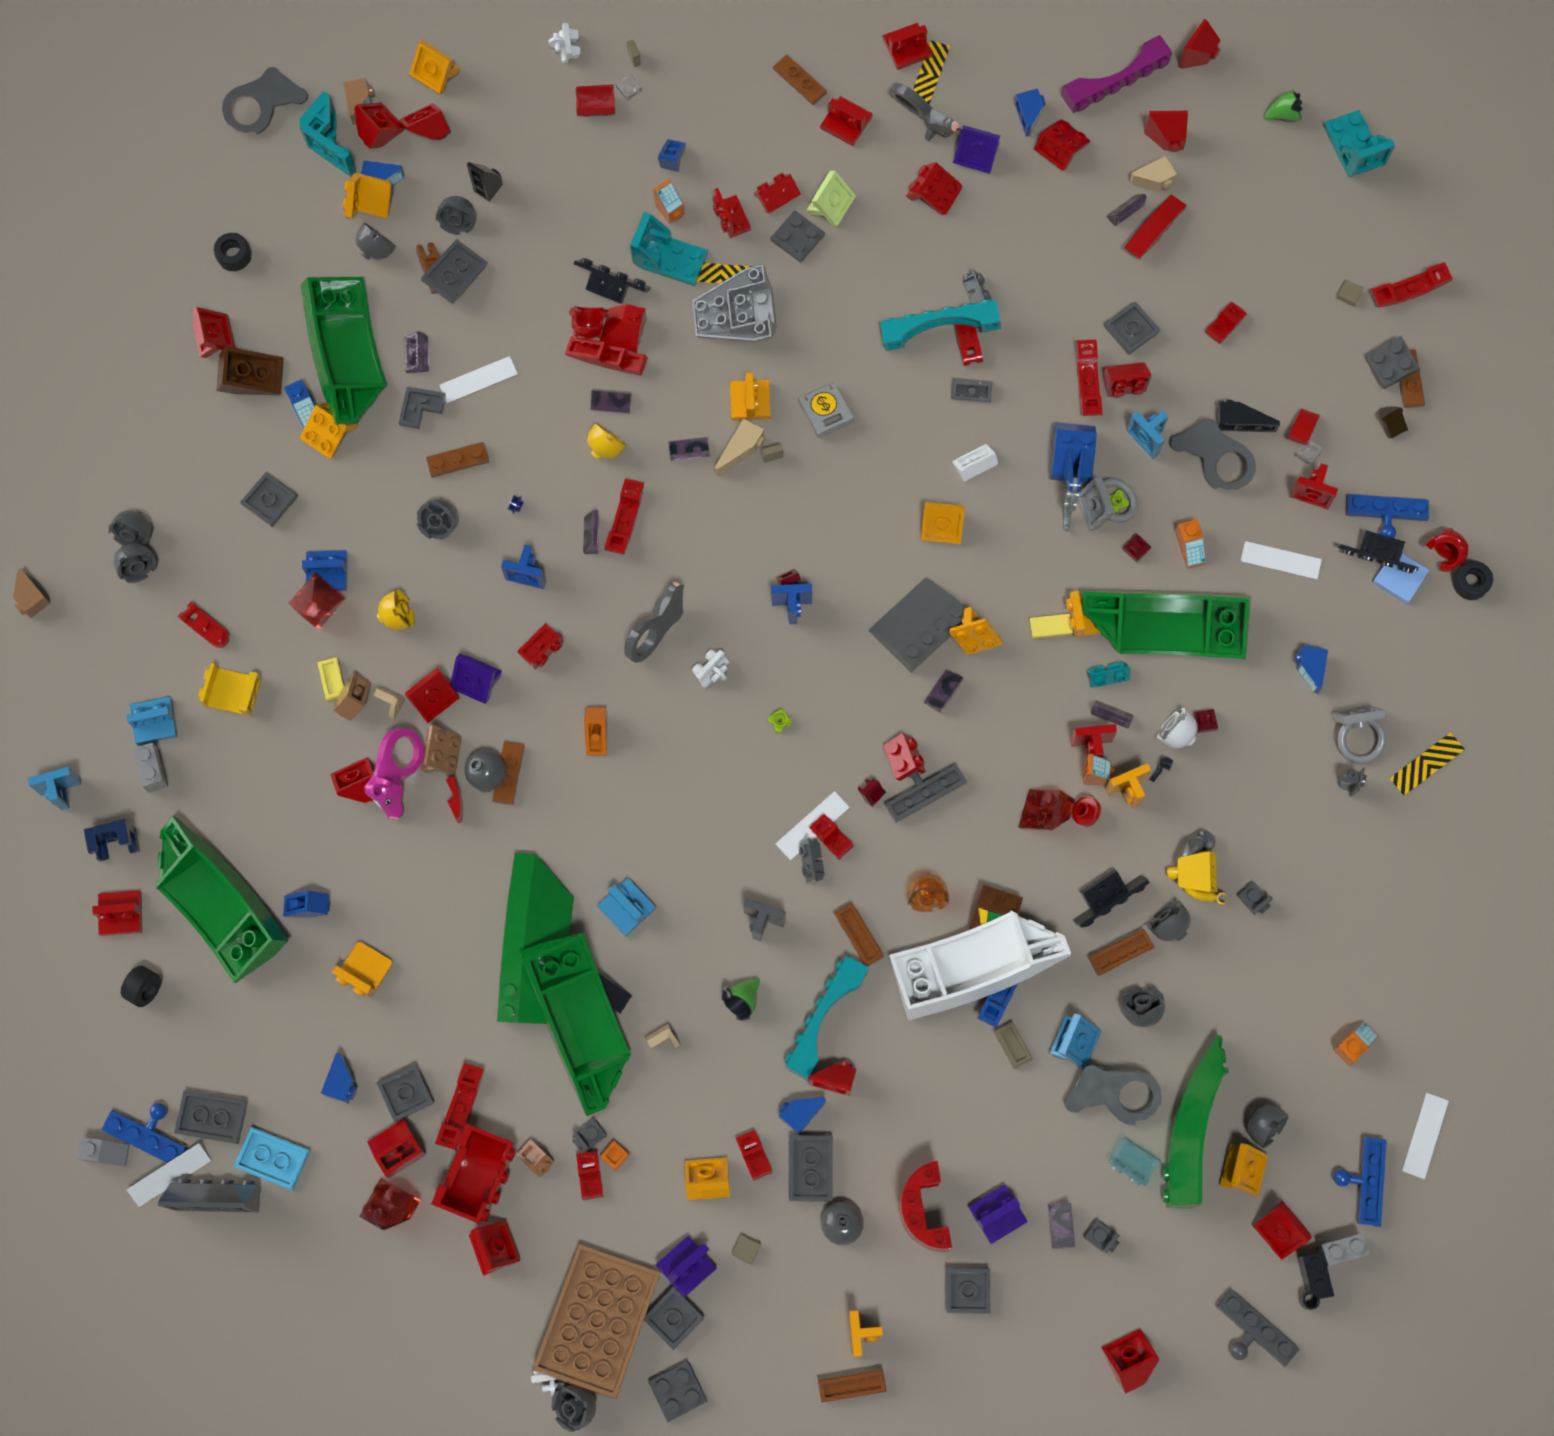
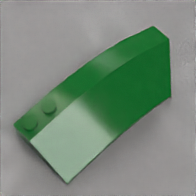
M307 277L301 284V292L309 342L321 389L335 425L355 424L387 385L372 333L364 277Z
M1083 591L1082 612L1095 624L1096 628L1112 643L1120 654L1185 655L1246 659L1251 596L1168 591Z
M172 816L160 830L162 851L158 852L157 868L160 869L159 880L156 881V889L192 924L214 952L232 981L237 983L274 957L288 942V939L256 894L233 868L177 817Z
M514 854L503 938L497 1022L546 1024L519 952L540 943L570 936L574 897L536 854Z
M584 933L540 943L520 951L522 962L539 1007L586 1117L605 1109L631 1053L604 990Z
M1220 1035L1213 1039L1188 1079L1175 1114L1169 1140L1167 1167L1163 1168V1180L1167 1181L1166 1189H1163V1202H1166V1208L1193 1209L1202 1204V1159L1208 1119L1220 1082L1229 1073L1228 1067H1223V1063H1226L1225 1050L1222 1049L1223 1039Z

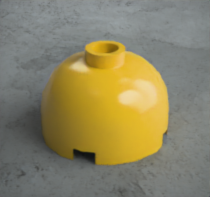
M596 422L587 435V444L592 450L590 454L599 460L601 458L607 460L614 459L627 446L618 436L610 433L608 429Z
M401 590L389 592L379 601L377 618L381 624L383 623L385 627L393 631L409 629L415 623L413 608L409 610L407 603L410 601Z

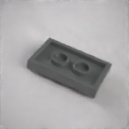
M456 239L422 276L421 281L453 304L483 271L488 262Z
M183 1091L174 1133L239 1144L248 1102Z
M790 1135L789 1201H833V1136Z

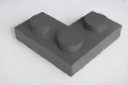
M407 387L399 418V426L419 429L423 411L442 414L446 394Z

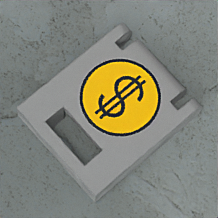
M834 382L830 384L831 390L826 385L806 394V401H804L803 397L798 398L799 404L818 438L854 423V417ZM840 415L839 421L825 427L824 421Z

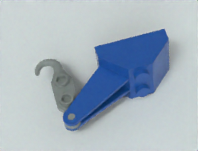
M1056 422L1051 480L1066 481L1067 490L1063 509L1064 530L1068 531L1072 511H1076L1080 483H1090L1092 480L1097 432L1095 426Z

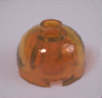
M930 873L921 874L910 882L907 889L908 905L911 904V908L919 912H932V907L938 906L939 909L944 908L949 902V892L946 883L936 875Z

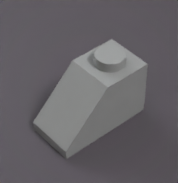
M81 1137L77 1159L86 1162L126 1167L130 1145Z

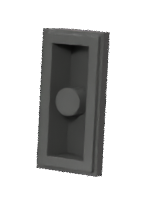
M953 378L951 399L991 402L992 381Z

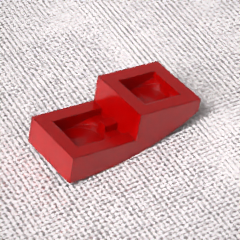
M1231 302L1206 329L1205 333L1221 344L1244 319L1247 313L1234 302Z
M1301 408L1288 439L1307 446L1320 415Z
M451 776L445 780L454 798L448 800L447 803L456 821L460 823L463 818L462 798L456 780Z
M825 814L809 827L814 835L838 860L854 847L853 843L839 831L838 827Z
M755 1130L735 1138L753 1181L773 1173Z
M592 1151L576 1154L582 1200L604 1197L598 1152Z

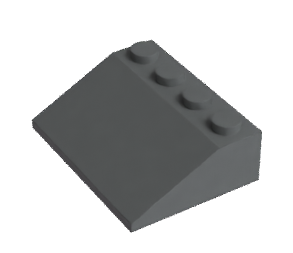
M926 577L869 629V632L912 673L951 637L949 633L950 628L963 625L962 618H964L965 607L955 597Z
M178 1179L177 1183L169 1184L159 1199L158 1206L173 1211L259 1212L261 1186L255 1185V1181L242 1180V1184H233V1180H220V1184H212V1180H199V1183H191L189 1179Z

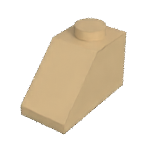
M1166 156L1132 172L1129 182L1131 185L1158 192L1162 189L1167 190L1171 188L1175 183L1177 173Z

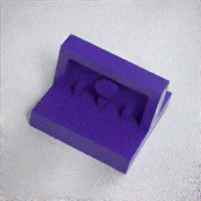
M963 125L953 163L991 173L1001 135Z
M459 653L455 660L450 685L455 691L486 704L490 699L492 687L500 679L502 671Z
M1006 1185L1001 1186L968 1206L990 1245L1028 1222L1019 1208L1020 1203L1017 1198H1013Z
M689 1236L655 1265L683 1298L717 1269L706 1256L710 1250L706 1244L703 1243L698 1247Z

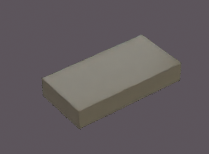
M1013 1021L994 1031L1013 1069L1033 1059Z

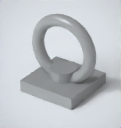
M1096 477L1079 492L1078 500L1090 531L1097 530L1108 519L1114 522H1126L1135 515L1138 508V501L1134 491L1127 483L1119 479L1108 478L1102 480V477ZM1106 487H1118L1125 492L1130 502L1129 510L1126 513L1115 514Z
M1368 706L1332 713L1333 721L1343 724L1338 733V747L1346 759L1353 763L1366 764L1374 761L1382 754L1386 746V732L1377 719L1385 718L1384 709ZM1371 725L1378 735L1376 748L1368 755L1359 756L1353 754L1346 744L1348 731L1350 728H1361Z

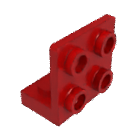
M1060 119L1043 130L1034 150L1064 171L1068 168L1075 153L1086 147L1090 140L1084 133L1073 128L1069 122Z
M718 187L715 188V196H712L714 202L713 209L716 216H720L722 220L720 225L723 232H727L729 238L751 231V226L737 195L723 199Z

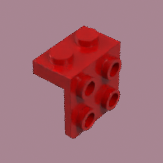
M937 162L923 165L918 171L917 179L910 184L906 197L911 201L922 198L939 214L946 215L960 193L962 184Z

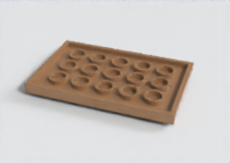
M579 1244L535 1361L533 1371L616 1400L661 1272Z

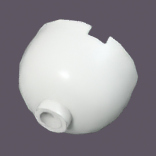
M1180 708L1182 710L1181 713L1175 711L1161 726V729L1164 730L1162 734H1157V739L1170 748L1180 749L1186 745L1191 746L1197 738L1195 736L1198 727L1196 719L1185 708Z

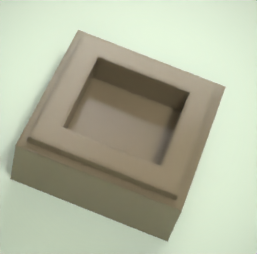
M627 41V49L633 66H639L641 64L640 54L635 41Z
M1346 280L1337 299L1355 307L1364 288Z
M781 444L762 449L764 463L783 458Z
M741 1235L732 1256L752 1265L761 1244Z

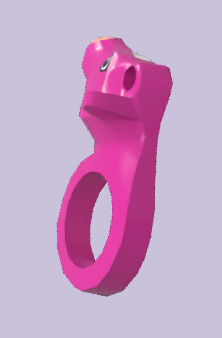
M395 728L384 736L378 749L374 773L365 785V794L372 798L390 820L399 819L404 813L401 803L403 794L401 781L415 773L424 759L425 748L422 739L416 732L408 728ZM405 736L411 741L414 751L411 762L407 766L400 768L393 761L392 748L399 738Z

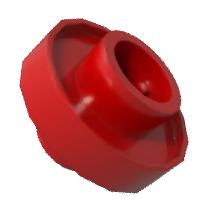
M1090 796L1080 797L1072 808L1073 820L1084 827L1095 824L1101 813L1100 803L1097 799Z

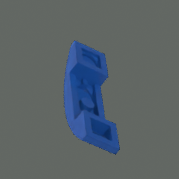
M1018 983L988 995L977 1019L997 1028Z

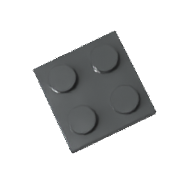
M794 211L771 236V242L801 263L825 236V232L797 211Z
M1136 301L1104 325L1129 355L1160 333L1158 326Z
M1402 336L1365 355L1384 389L1420 371Z
M265 472L240 503L273 527L296 500L297 495Z
M416 1064L377 1083L394 1122L434 1104Z
M946 1268V1313L991 1314L990 1269Z
M672 1287L645 1316L644 1321L675 1350L704 1317Z
M688 1361L648 1382L667 1423L707 1402Z

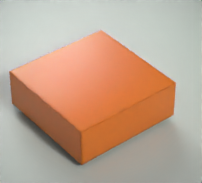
M613 1140L599 1157L617 1171L630 1154Z

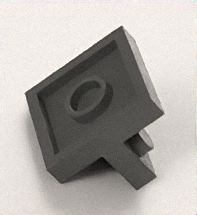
M746 898L743 905L744 914L753 917L750 924V932H752L753 939L761 941L767 922L784 927L786 922L785 911Z

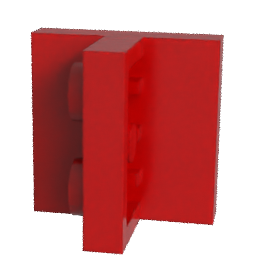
M918 23L883 35V41L897 70L932 58V52L927 43V29L925 25L919 26Z
M841 96L838 100L832 98L828 104V114L821 123L820 129L854 146L872 119L873 113Z
M199 307L192 310L194 319L192 325L200 357L207 358L218 349L223 350L224 347L235 348L227 314Z
M1321 463L1318 469L1313 470L1309 479L1299 476L1291 491L1290 498L1328 510L1338 491V488L1323 484L1328 465Z
M438 668L405 692L406 698L427 723L460 699Z
M1116 724L1075 728L1070 739L1071 746L1088 745L1085 747L1086 758L1088 754L1102 757L1104 754L1102 743L1113 742L1117 733Z
M140 890L98 894V906H92V914L98 918V935L142 933V892Z
M1283 1200L1253 1225L1281 1260L1312 1238L1311 1233Z
M506 1220L471 1230L472 1234L469 1235L483 1276L520 1262Z

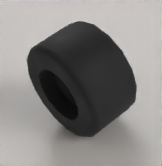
M237 233L223 234L214 243L213 251L215 258L220 266L227 271L242 270L251 260V250L247 241ZM239 248L236 255L231 257L225 255L229 249Z
M1469 561L1463 564L1455 573L1453 587L1456 593L1464 599H1480L1492 587L1494 581L1493 573L1484 563ZM1468 574L1475 575L1480 580L1478 587L1471 586L1467 582L1466 576Z
M144 966L135 967L127 974L122 983L120 992L122 998L137 1007H145L155 998L161 985L160 976Z

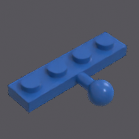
M1348 494L1347 516L1384 518V526L1381 528L1380 534L1395 538L1396 529L1392 526V519L1427 521L1429 518V500Z
M155 1103L151 1106V1117L146 1126L111 1110L101 1129L166 1163L186 1152L188 1148L154 1131L158 1120L163 1119L167 1114V1108L162 1103Z
M1363 1138L1361 1176L1350 1175L1344 1169L1337 1170L1333 1175L1335 1184L1340 1187L1347 1186L1349 1183L1360 1185L1359 1225L1381 1227L1387 1143L1385 1139Z

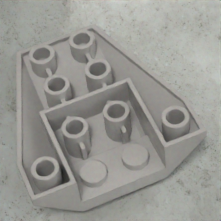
M763 264L740 271L692 300L696 337L756 342L773 338L777 328L773 290Z

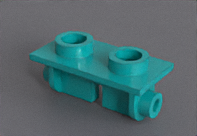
M1123 661L1108 664L1109 670H1106L1104 665L1090 667L1087 670V676L1090 678V688L1129 681L1130 666H1128L1127 662L1123 663Z

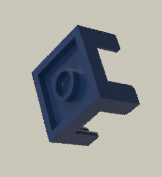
M125 819L84 829L88 853L91 855L95 852L96 859L99 862L109 859L107 843L118 841L119 845L127 844L131 854L140 852L136 828Z

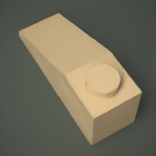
M743 419L715 465V475L720 476L754 454L758 447L761 448L766 440L764 429Z

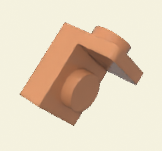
M531 1139L516 1154L538 1177L546 1173L554 1163Z

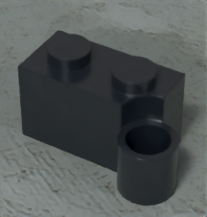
M1324 1252L1298 1257L1306 1292L1300 1296L1299 1303L1305 1310H1314L1319 1306L1320 1299L1334 1296ZM1307 1295L1312 1296L1314 1299L1312 1307H1308L1305 1303Z

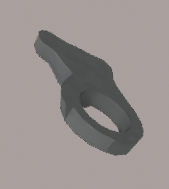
M1207 418L1188 431L1174 436L1171 440V446L1174 450L1178 452L1186 451L1204 458L1206 479L1216 490L1219 487L1227 490L1240 489L1251 482L1254 477L1256 462L1253 454L1243 444L1225 435L1219 429L1214 419ZM1229 452L1242 454L1247 462L1245 476L1235 483L1223 481L1217 473L1219 459Z
M672 582L667 587L665 595L655 604L653 609L655 616L644 618L631 630L624 646L625 656L635 663L642 662L651 655L670 627L681 618L683 614V584ZM649 629L645 642L636 649L641 636Z
M1089 1064L1084 1067L1083 1073L1078 1078L1072 1093L1066 1098L1065 1107L1068 1111L1077 1113L1083 1108L1104 1104L1107 1105L1111 1113L1119 1121L1136 1126V1121L1145 1120L1156 1112L1159 1105H1161L1162 1095L1158 1083L1147 1072L1137 1070L1105 1071L1103 1066ZM1132 1081H1140L1148 1085L1153 1094L1150 1104L1139 1111L1125 1108L1119 1101L1120 1090L1124 1085Z

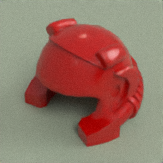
M576 306L571 308L569 313L572 316L573 335L585 339L601 338L603 336L601 330H603V318H608L609 310Z
M1452 528L1443 529L1442 534L1433 536L1426 543L1429 549H1433L1435 546V550L1441 557L1449 559L1448 562L1441 563L1440 569L1442 572L1453 571L1455 567L1461 566L1468 557L1469 545L1466 539Z

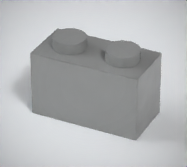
M153 743L133 748L142 787L148 793L168 787L158 748Z
M1363 1233L1317 1246L1319 1253L1324 1252L1327 1266L1370 1255Z

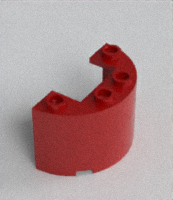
M465 1123L457 1142L459 1146L443 1185L439 1184L431 1205L481 1224L482 1222H487L492 1205H497L500 1200L501 1193L499 1190L502 1184L505 1185L508 1181L510 1173L507 1170L510 1161L512 1162L517 1149H514L512 1141Z
M937 1160L921 1166L910 1176L901 1193L899 1213L902 1225L912 1240L928 1250L949 1252L952 1250L949 1226L927 1230L920 1190L939 1187L941 1178Z

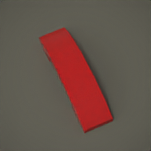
M1443 262L1427 268L1424 273L1394 284L1389 282L1373 288L1371 292L1378 307H1386L1431 292L1452 281L1453 278L1446 263Z
M1097 339L1077 340V373L1082 416L1103 415L1097 365Z
M630 479L624 480L620 502L612 529L609 531L604 548L605 551L625 554L639 511L644 489L643 482Z
M467 1063L463 1064L453 1099L435 1141L436 1145L456 1151L458 1147L457 1142L465 1123H468L484 1073L483 1068Z

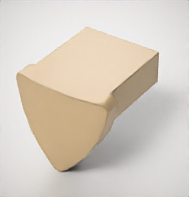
M377 688L373 695L391 704L389 717L395 719L405 698L386 688Z
M668 1024L645 1037L650 1048L667 1038L670 1039L675 1048L680 1046Z

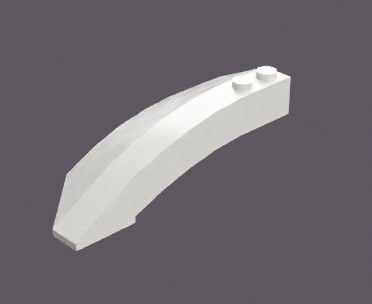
M1010 910V913L966 932L934 943L890 954L889 957L901 1001L909 1021L949 1010L1009 988L1071 956V951L1063 934L1045 929V926L1030 919L1028 921Z

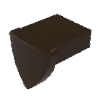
M1384 407L1379 411V417L1383 423L1387 438L1392 439L1408 430L1402 413V407Z

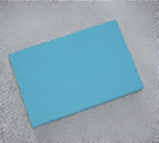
M251 1127L233 1167L293 1191L311 1150Z

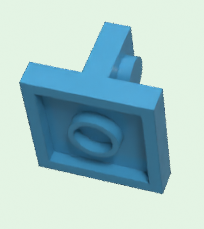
M1137 411L1131 417L1127 432L1154 459L1160 454L1164 438L1160 434L1164 431L1169 416L1162 411L1159 415L1155 413L1147 421Z
M170 696L129 705L131 714L126 715L127 722L133 727L135 743L137 745L178 737L172 698Z
M69 767L27 778L28 784L41 796L45 795L47 800H50L53 805H56L61 810L70 808L66 789L81 785L80 777Z
M629 878L625 879L618 887L613 885L608 890L609 895L597 905L625 937L656 910L653 903Z
M1075 1013L1073 1017L1065 1015L1049 1054L1053 1057L1070 1061L1078 1068L1084 1069L1088 1065L1101 1030L1082 1015Z

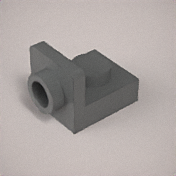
M1255 882L1237 896L1253 915L1258 912L1263 914L1271 907L1269 903L1273 899L1271 896L1267 897Z
M593 1119L578 1132L575 1131L573 1133L575 1137L573 1143L580 1151L584 1148L588 1152L605 1139L607 1135Z
M1096 1220L1084 1237L1104 1254L1108 1251L1113 1252L1120 1243L1117 1240L1120 1235L1112 1232L1098 1220Z

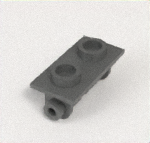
M972 268L973 274H965L963 279L967 292L975 291V293L969 295L971 303L977 304L987 299L992 300L990 293L983 286L985 283L983 275Z
M1364 767L1360 772L1348 770L1339 780L1340 788L1351 791L1349 797H1352L1356 792L1360 791L1361 787H1364L1367 775H1364Z
M807 838L799 843V854L803 862L802 874L805 877L806 883L814 879L815 881L824 880L823 876H825L823 861H815L816 858L822 857L820 843L817 842V839L810 840V838Z

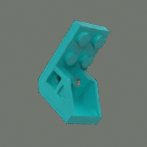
M323 91L299 118L300 130L309 149L351 177L356 173L354 162L348 149L336 145V112L330 95Z
M1360 110L1326 121L1323 124L1346 174L1350 177L1386 165L1395 148L1392 139L1379 134L1372 136Z
M646 212L642 215L630 245L632 261L640 269L692 286L696 285L708 255V249L672 238L671 230L652 214Z

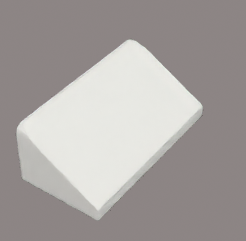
M984 444L953 460L952 463L963 481H967L998 465L996 453L988 444Z

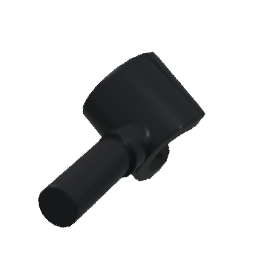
M1164 757L1160 761L1156 772L1150 778V781L1154 783L1163 768L1170 770L1173 760Z

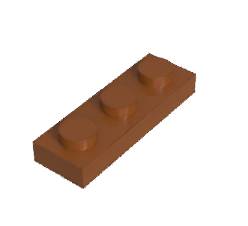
M484 442L426 457L432 478L489 463Z

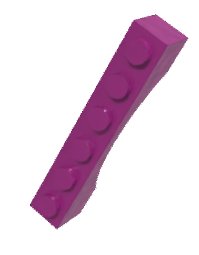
M1158 35L1145 42L1137 58L1121 72L1103 78L1087 79L1079 77L1063 86L1061 96L1072 113L1083 111L1090 104L1103 100L1105 96L1117 93L1127 84L1132 85L1137 79L1149 76L1159 67H1166L1170 63L1172 51L1161 35Z

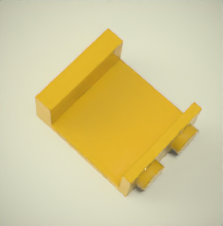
M211 663L204 674L205 684L199 691V701L205 707L251 717L262 680L260 675L251 671L248 675L220 669L215 663Z

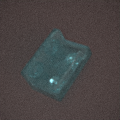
M1125 1136L1109 1160L1111 1167L1115 1171L1125 1173L1132 1182L1137 1185L1142 1184L1143 1186L1147 1185L1150 1177L1161 1162V1159Z

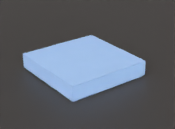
M1402 554L1401 562L1418 566L1419 570H1413V573L1401 571L1402 566L1395 564L1393 568L1383 566L1373 583L1408 604L1429 570Z

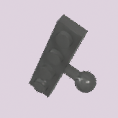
M957 764L923 782L919 772L916 771L908 776L913 779L916 787L886 803L885 807L895 823L963 786L967 783V780Z
M1229 1290L1217 1305V1308L1247 1334L1241 1342L1232 1345L1230 1353L1234 1359L1244 1360L1248 1355L1247 1348L1253 1341L1257 1342L1284 1367L1289 1364L1300 1350L1233 1290Z

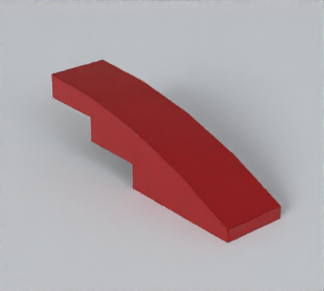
M1171 194L1126 244L1125 249L1141 259L1160 240L1162 234L1172 226L1174 220L1185 210L1187 205Z
M572 336L564 353L566 356L590 364L642 376L648 360L644 354L631 353L625 348L608 346L603 341Z

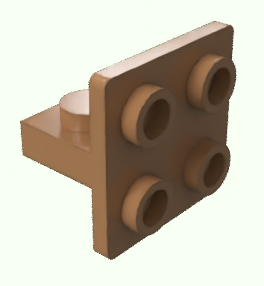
M431 725L426 735L421 771L426 773L441 771L449 775H455L461 736Z

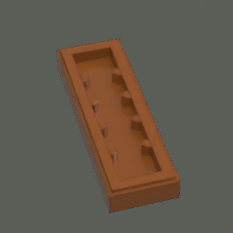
M787 54L773 66V70L812 105L827 94V90Z
M1416 349L1410 350L1418 364ZM1420 371L1399 381L1404 408L1423 407L1425 399Z
M504 742L501 757L507 766V773L503 783L494 789L492 801L495 803L514 805L525 748L523 744Z
M853 903L834 913L864 965L870 966L884 958L883 953Z
M1145 929L1090 956L1088 959L1099 977L1153 949L1154 945Z
M883 1369L818 1380L821 1403L887 1392Z

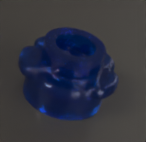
M513 496L507 509L512 511V514L515 511L520 512L524 503L521 501L522 496Z

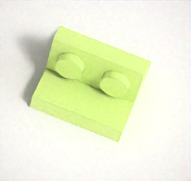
M830 170L812 199L807 211L810 215L824 216L832 226H838L856 195L836 171Z

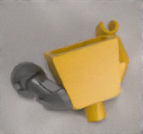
M1201 831L1194 836L1193 841L1189 840L1182 847L1180 858H1178V867H1168V878L1178 879V886L1184 888L1186 894L1198 901L1213 902L1215 900L1216 903L1224 905L1226 902H1220L1218 899L1221 894H1227L1217 891L1216 852H1209L1216 844L1215 837L1210 832Z

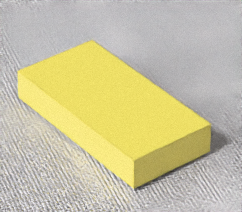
M1070 614L1030 618L1032 639L1072 635L1073 631L1070 629L1069 624Z
M335 657L317 662L327 702L337 699L345 686L338 658Z

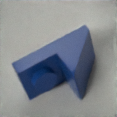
M667 139L658 156L660 167L679 172L680 161L685 151L686 143Z

